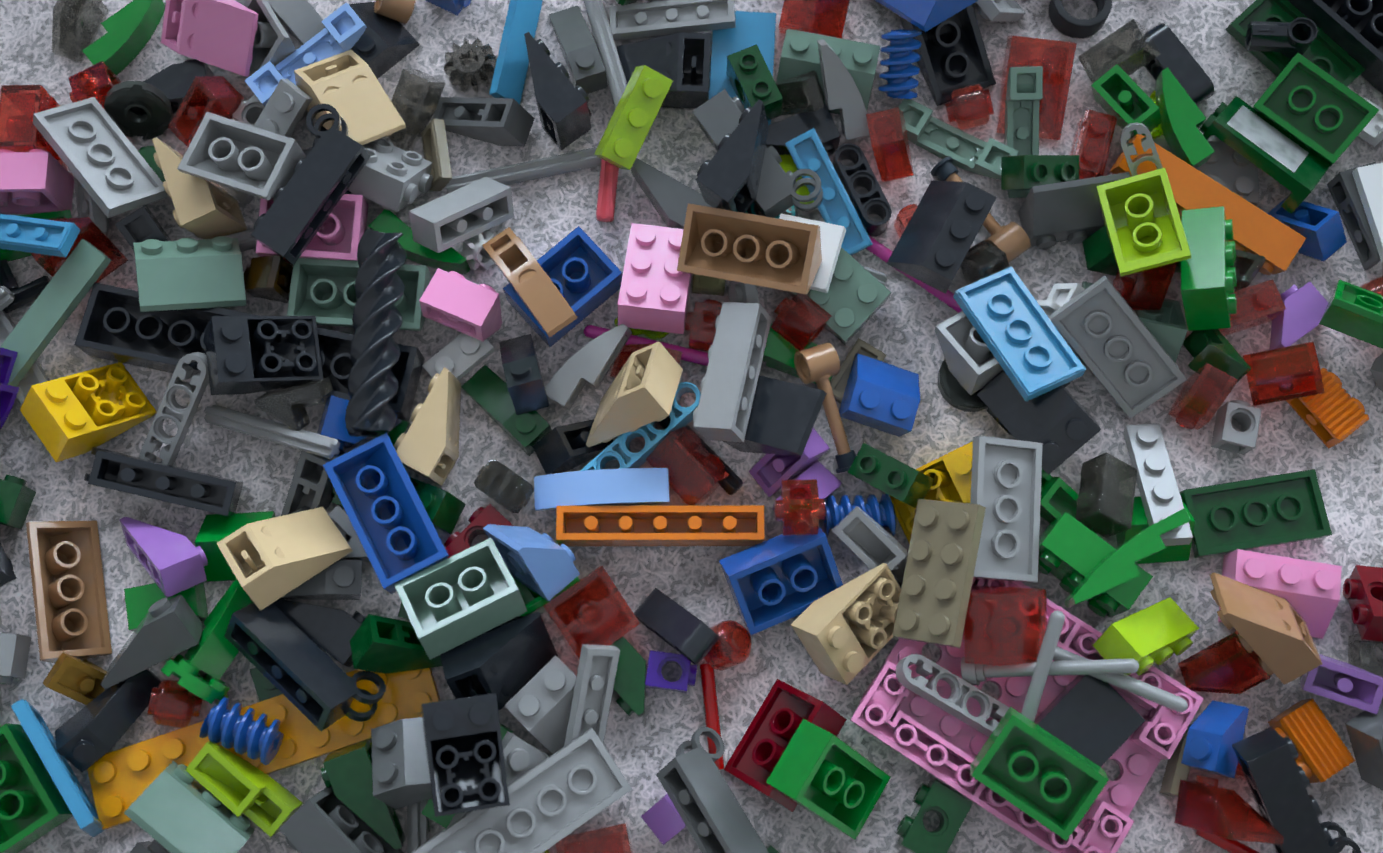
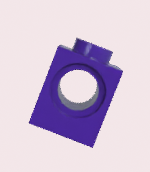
M650 650L645 687L687 693L688 685L695 686L697 666L692 665L691 661L682 654ZM669 663L678 664L682 669V676L675 682H669L662 676L664 666Z

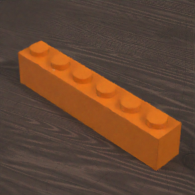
M1137 134L1128 141V143L1134 144L1137 155L1130 156L1131 160H1134L1141 154L1152 153L1151 148L1144 152L1141 139L1145 136L1142 134ZM1154 142L1162 167L1166 168L1181 221L1182 210L1224 206L1226 220H1233L1234 239L1229 241H1235L1236 257L1247 258L1254 263L1253 267L1257 271L1265 275H1275L1287 270L1306 237ZM1123 151L1109 171L1110 173L1130 172ZM1148 160L1141 162L1137 167V174L1157 170L1155 163Z
M764 505L557 506L556 541L559 546L561 544H565L567 547L754 546L765 540Z

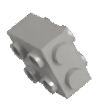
M377 139L363 146L371 157L347 189L351 194L363 195L364 198L378 203L383 209L398 212L409 203L412 204L417 197L429 191L433 176L430 175L433 162L423 159L417 152L404 151L397 148L386 139Z

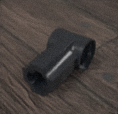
M1304 17L1296 18L1291 23L1250 21L1245 36V47L1247 51L1281 52L1289 58H1293L1297 53L1304 55L1317 36V26L1312 20ZM1293 35L1300 37L1302 41L1297 40Z

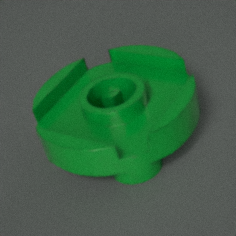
M177 654L174 659L169 658L161 668L165 675L170 677L172 674L180 680L177 682L179 685L210 704L214 702L218 705L224 697L229 698L230 696L227 693L230 688L225 685L223 680H217L207 673L205 676L199 674L200 669L190 664L186 657L181 654Z

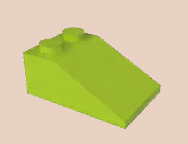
M1166 168L1097 186L1100 208L1120 276L1191 258V252Z

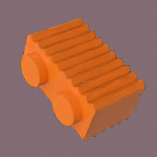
M1322 368L1311 375L1284 397L1328 449L1341 443L1370 419L1369 415L1365 414L1363 404L1358 399L1347 394L1346 390L1342 388V382L1339 377L1332 372H1328L1326 368Z
M1313 698L1297 702L1268 721V724L1282 738L1289 737L1299 754V757L1295 758L1297 766L1303 769L1310 783H1322L1332 777V775L1337 774L1338 771L1343 770L1344 767L1355 762L1354 757Z

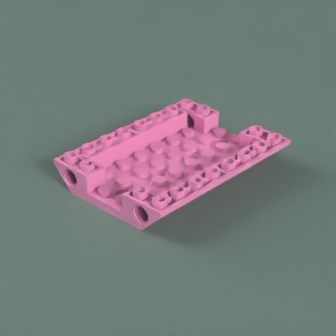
M973 577L961 648L935 644L940 650V658L936 664L962 679V657H978L979 660H985L986 663L1037 662V657L1035 656L1031 659L1017 653L1019 638L1026 627L1041 632V636L1044 637L1050 615L1057 610L1065 615L1057 647L1089 660H1103L1104 658L1092 646L1102 633L1022 582ZM898 638L865 691L850 721L1050 853H1117L1134 823V820L1129 818L1131 811L1160 760L1171 758L1204 698L1154 666L1139 676L1136 673L1128 676L1184 698L1188 703L1186 711H1174L1109 684L1145 721L1109 758L1114 760L1120 767L1118 778L1107 782L1067 841L971 776L970 765L988 740V736L899 683L895 672L898 662L911 654L922 655V648L928 643ZM915 664L908 667L912 671V678L921 676L916 672L917 666ZM932 674L924 678L929 680V678L932 677ZM1078 675L1047 677L1035 719ZM1032 676L987 678L986 681H980L979 685L973 686L981 690L985 682L995 683L1000 691L997 700L1021 713ZM939 680L936 686L937 692L942 698L948 699L951 695V687L946 681ZM969 697L966 704L967 710L972 716L978 717L981 712V706L975 698Z

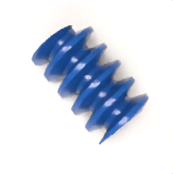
M897 29L881 35V38L889 41L890 45L882 47L880 50L888 54L889 58L880 61V65L887 67L888 71L879 74V78L887 80V84L878 86V90L887 93L888 97L898 99L918 97V94L910 89L916 88L919 84L918 80L911 76L919 73V67L912 63L920 60V54L912 50L921 47V41L913 38L922 34L920 30Z
M869 494L866 503H864L861 495H855L852 504L847 495L841 496L839 504H837L833 495L828 496L824 506V532L827 538L830 529H833L856 506L861 508L883 528L888 527L891 535L895 536V508L888 494H882L879 503L875 494Z
M224 697L206 716L200 730V737L208 736L209 741L215 744L221 741L223 747L227 749L234 747L235 752L241 755L247 752L248 758L252 760L260 757L261 763L268 765L274 759L282 744L283 733L279 731L281 721L275 719L268 727L266 726L267 714L263 713L257 721H254L255 710L253 708L248 709L242 716L240 715L242 704L237 702L231 710H228L230 699Z

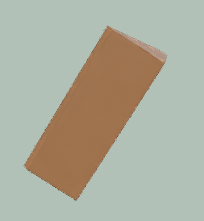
M688 203L677 271L808 295L822 262L820 226Z
M97 521L27 522L26 528L40 661L55 664L62 652L79 660L112 654Z

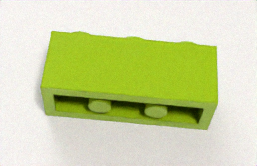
M646 65L635 67L594 155L620 169L631 170L673 80Z
M1169 597L1112 623L1092 646L1104 659H1135L1139 663V669L1135 673L1139 676L1151 668L1154 663L1159 666L1174 653L1176 656H1179L1193 644L1190 638L1200 628Z

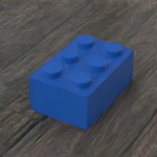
M578 226L537 260L578 317L576 320L549 337L522 302L511 284L506 285L503 290L507 301L542 340L551 347L615 294L621 287L623 275L618 267Z
M815 521L719 560L739 615L750 635L802 614L815 600L843 585L827 537Z

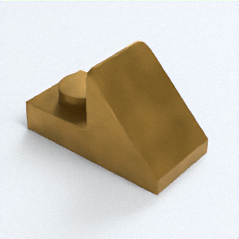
M62 652L43 681V684L51 690L87 705L106 690L102 687L101 683L107 671L87 659L81 661Z

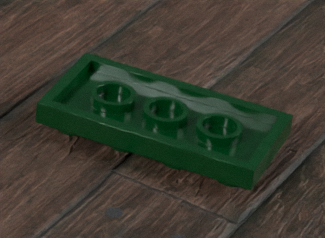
M1256 0L1229 24L1226 31L1245 47V36L1250 21L1291 23L1296 18L1307 17L1288 0ZM1317 26V36L1302 56L1348 87L1366 69ZM1293 35L1297 40L1302 41L1300 37ZM1249 51L1277 77L1293 59L1286 57L1281 52Z
M1315 469L1186 489L1180 492L1181 498L1195 520L1192 538L1195 558L1230 553L1237 549H1256L1324 538L1332 535Z

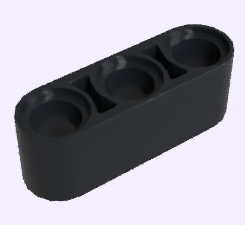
M1159 24L1133 40L1132 49L1134 54L1155 80H1157L1162 70L1168 67L1196 105L1214 95V85L1209 76L1167 25Z
M852 143L842 144L835 152L833 166L867 234L872 237L880 236L887 229L892 213L891 207L861 148ZM847 159L855 165L845 166L840 161ZM859 186L864 187L867 189L868 193L859 194L854 190V188ZM877 214L882 218V221L873 222L868 218V215Z
M657 588L650 593L633 613L643 625L696 666L699 665L720 640V637L704 622Z

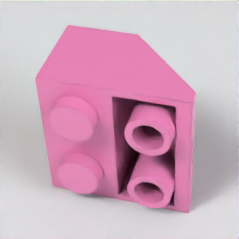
M438 268L419 300L424 317L481 341L486 340L498 331L502 325L499 293L486 284L478 285L470 282L455 271L447 272Z

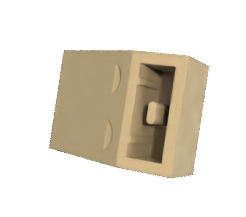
M353 50L345 51L294 70L297 87L312 98L306 110L309 112L312 107L318 104L333 106L348 126V137L362 146L406 128L405 122L369 65ZM321 111L318 114H316L314 118L317 120L322 115L331 112ZM334 120L325 122L323 126L327 130L330 129L334 124Z
M158 138L152 139L156 151L154 159L158 167L163 171L166 180L163 182V186L173 201L175 207L173 216L181 228L189 230L202 239H213L218 236H227L247 230L236 199L216 183L180 172L177 168L183 155Z
M659 341L633 352L601 398L586 442L588 447L601 442H609L614 437L627 432H634L644 425L654 421H662L670 415L683 369Z
M445 367L440 374H435L428 385L429 394L423 404L419 403L411 415V426L406 434L402 433L398 437L394 445L404 466L441 486L459 457L461 383Z
M324 507L248 523L217 542L219 549L240 585L260 611L353 551Z
M882 563L815 600L791 624L821 674L848 685L894 637L892 635L901 588L888 565Z

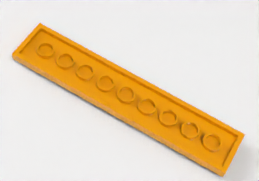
M431 668L389 674L374 672L384 680L386 685V691L382 699L377 702V710L374 716L367 721L360 722L354 721L345 715L323 731H320L283 694L243 707L240 714L242 716L250 708L255 710L254 721H257L263 713L267 714L266 726L268 727L275 719H279L281 721L279 731L283 733L282 744L278 753L268 765L262 764L260 757L256 760L248 758L247 752L242 755L236 753L234 747L227 750L246 760L262 772L270 774L338 751L366 739L370 740L372 739L371 729L401 719L422 717L421 704L441 701ZM356 669L347 672L346 674L350 677H353V675L357 672L366 670ZM359 680L356 682L357 688L364 689L372 695L379 692L378 687L372 681ZM353 698L350 708L356 712L365 713L370 710V705L361 703ZM204 721L106 753L87 769L98 819L103 824L102 830L132 821L124 812L173 761L178 765L183 764L188 767L204 745L209 742L208 736L200 737V730ZM221 741L219 743H216L217 745L223 747Z

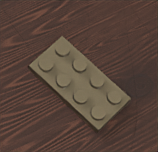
M918 499L892 636L961 648L986 507L979 504Z

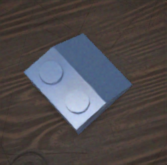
M487 524L483 528L488 538L492 537L512 577L547 601H550L580 575L573 563L576 558L572 551L565 544L557 545L545 532L541 535L530 527Z

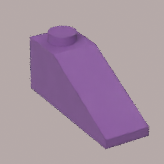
M129 517L120 519L128 548L167 598L207 581L204 566L208 565L207 557L200 546L195 547L186 536Z

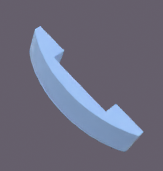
M347 2L321 21L325 26L323 30L276 66L269 61L244 80L264 106H266L281 79H289L296 85L294 70L348 51L356 44L367 27Z
M601 469L534 476L535 511L557 510V506L670 503L669 469Z

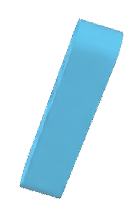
M690 382L678 384L669 415L671 419L670 425L666 429H655L654 421L634 432L624 433L617 437L580 471L604 469L606 463L613 459L619 461V469L639 468L693 420V413L695 408L698 407L701 396L698 387ZM690 392L696 395V400L692 406H680L679 401L683 394ZM636 437L644 438V448L637 453L631 452L629 448L630 442Z

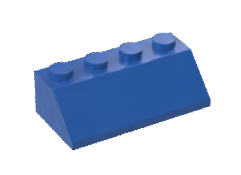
M387 433L323 465L383 589L393 594L397 592L394 584L449 557Z

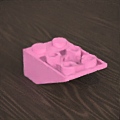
M166 0L161 43L178 54L249 77L259 14L235 0Z

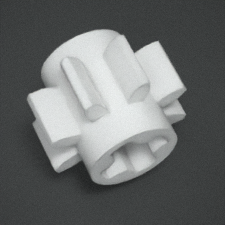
M489 230L463 241V251L459 254L468 260V265L474 270L481 265L488 271L490 266L494 264L482 246L495 237V234Z

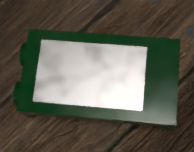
M1237 96L1228 105L1222 102L1199 129V131L1204 133L1203 136L1206 140L1215 135L1290 190L1291 193L1281 205L1290 214L1312 192L1331 166L1322 157Z

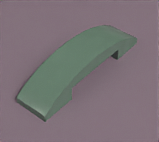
M1043 66L1009 67L1004 137L1005 145L1019 151L1018 156L1039 155V100L1043 99ZM1007 190L1008 198H1026L1030 190Z
M903 99L889 123L891 127L909 141L939 158L944 159L951 156L954 166L993 179L1001 180L1002 157L1018 156L1019 151L992 138L988 142L982 141L933 117L932 109L911 99Z

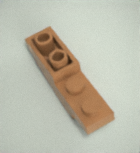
M510 227L482 245L549 337L578 318L552 280Z

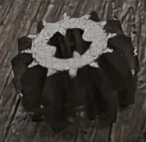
M465 37L463 45L459 46L453 43V52L445 53L446 64H444V71L449 76L450 83L454 87L459 85L464 93L470 86H472L473 91L476 93L479 91L478 85L480 84L489 88V79H493L497 57L494 56L489 44L482 46V42L478 38L470 44L469 40Z
M489 460L485 466H482L474 481L477 489L512 513H519L522 507H525L530 501V496L534 492L533 486L528 481L497 460Z

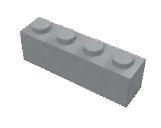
M723 302L721 313L716 318L715 338L713 345L710 346L708 351L709 363L706 375L701 380L699 404L693 413V427L706 440L744 442L772 320L760 303Z

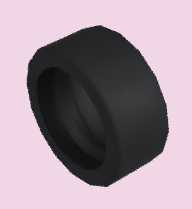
M1051 0L1049 3V18L1052 25L1060 33L1071 38H1086L1094 35L1103 27L1112 9V0H1093L1098 8V13L1094 18L1088 20L1071 16L1064 9L1063 0Z

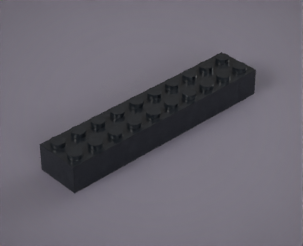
M94 282L74 345L91 357L174 373L178 361L183 356L193 352L206 354L204 329L211 316L259 315L219 307L140 312L138 291ZM317 327L323 381L262 392L325 404L331 395L350 401L347 385L348 376L353 367L350 347L354 335ZM398 344L400 357L390 369L398 381V390L388 403L395 414H397V419L409 421L425 358L417 347ZM198 362L189 364L193 368L191 377L201 373L197 368Z

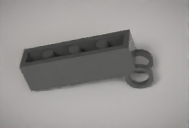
M724 89L692 112L698 126L718 152L720 141L727 133H733L739 125L740 116L745 108L737 96L731 99ZM772 145L768 148L766 147L757 198L754 201L761 214L765 217L775 218L792 205L801 211L816 209L823 199V190L818 174L810 169H800L794 173L789 170L785 173L779 165L782 159ZM801 176H810L813 178H803L796 182V180ZM803 185L815 187V190L806 196L796 193ZM814 199H816V200H815L814 202H812L811 204H801V203H800V202L806 203V202H810V201H813Z
M709 727L699 728L693 733L691 740L683 742L677 748L676 757L656 774L702 853H769L715 764V761L722 757L725 751L721 736ZM700 735H706L713 740L716 746V754L705 751L700 744ZM685 749H691V751L684 753Z

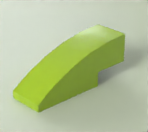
M211 741L204 745L185 769L237 817L245 814L270 837L280 831L279 828L303 804V802L266 773Z

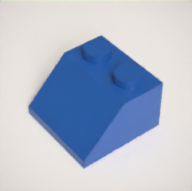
M856 353L840 405V417L898 437L911 432L920 403L919 374Z

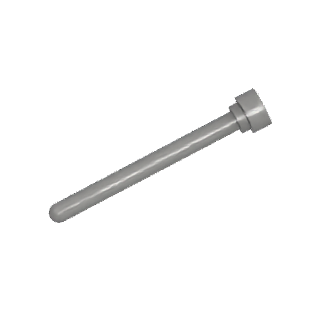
M1058 610L1050 615L1021 712L1022 715L1033 722L1035 721L1065 621V615Z
M1026 627L1019 638L1017 653L1031 659L1034 656L1038 658L1044 638L1041 636L1042 633ZM1056 647L1053 657L1054 661L1089 660L1060 647ZM1090 675L1174 711L1184 712L1188 708V703L1184 698L1128 675Z
M962 657L961 676L963 680L971 685H979L980 681H986L987 678L1027 677L1033 675L1036 662L986 663L985 660H979L978 657ZM1135 659L1052 661L1048 676L1128 674L1137 672L1139 663Z

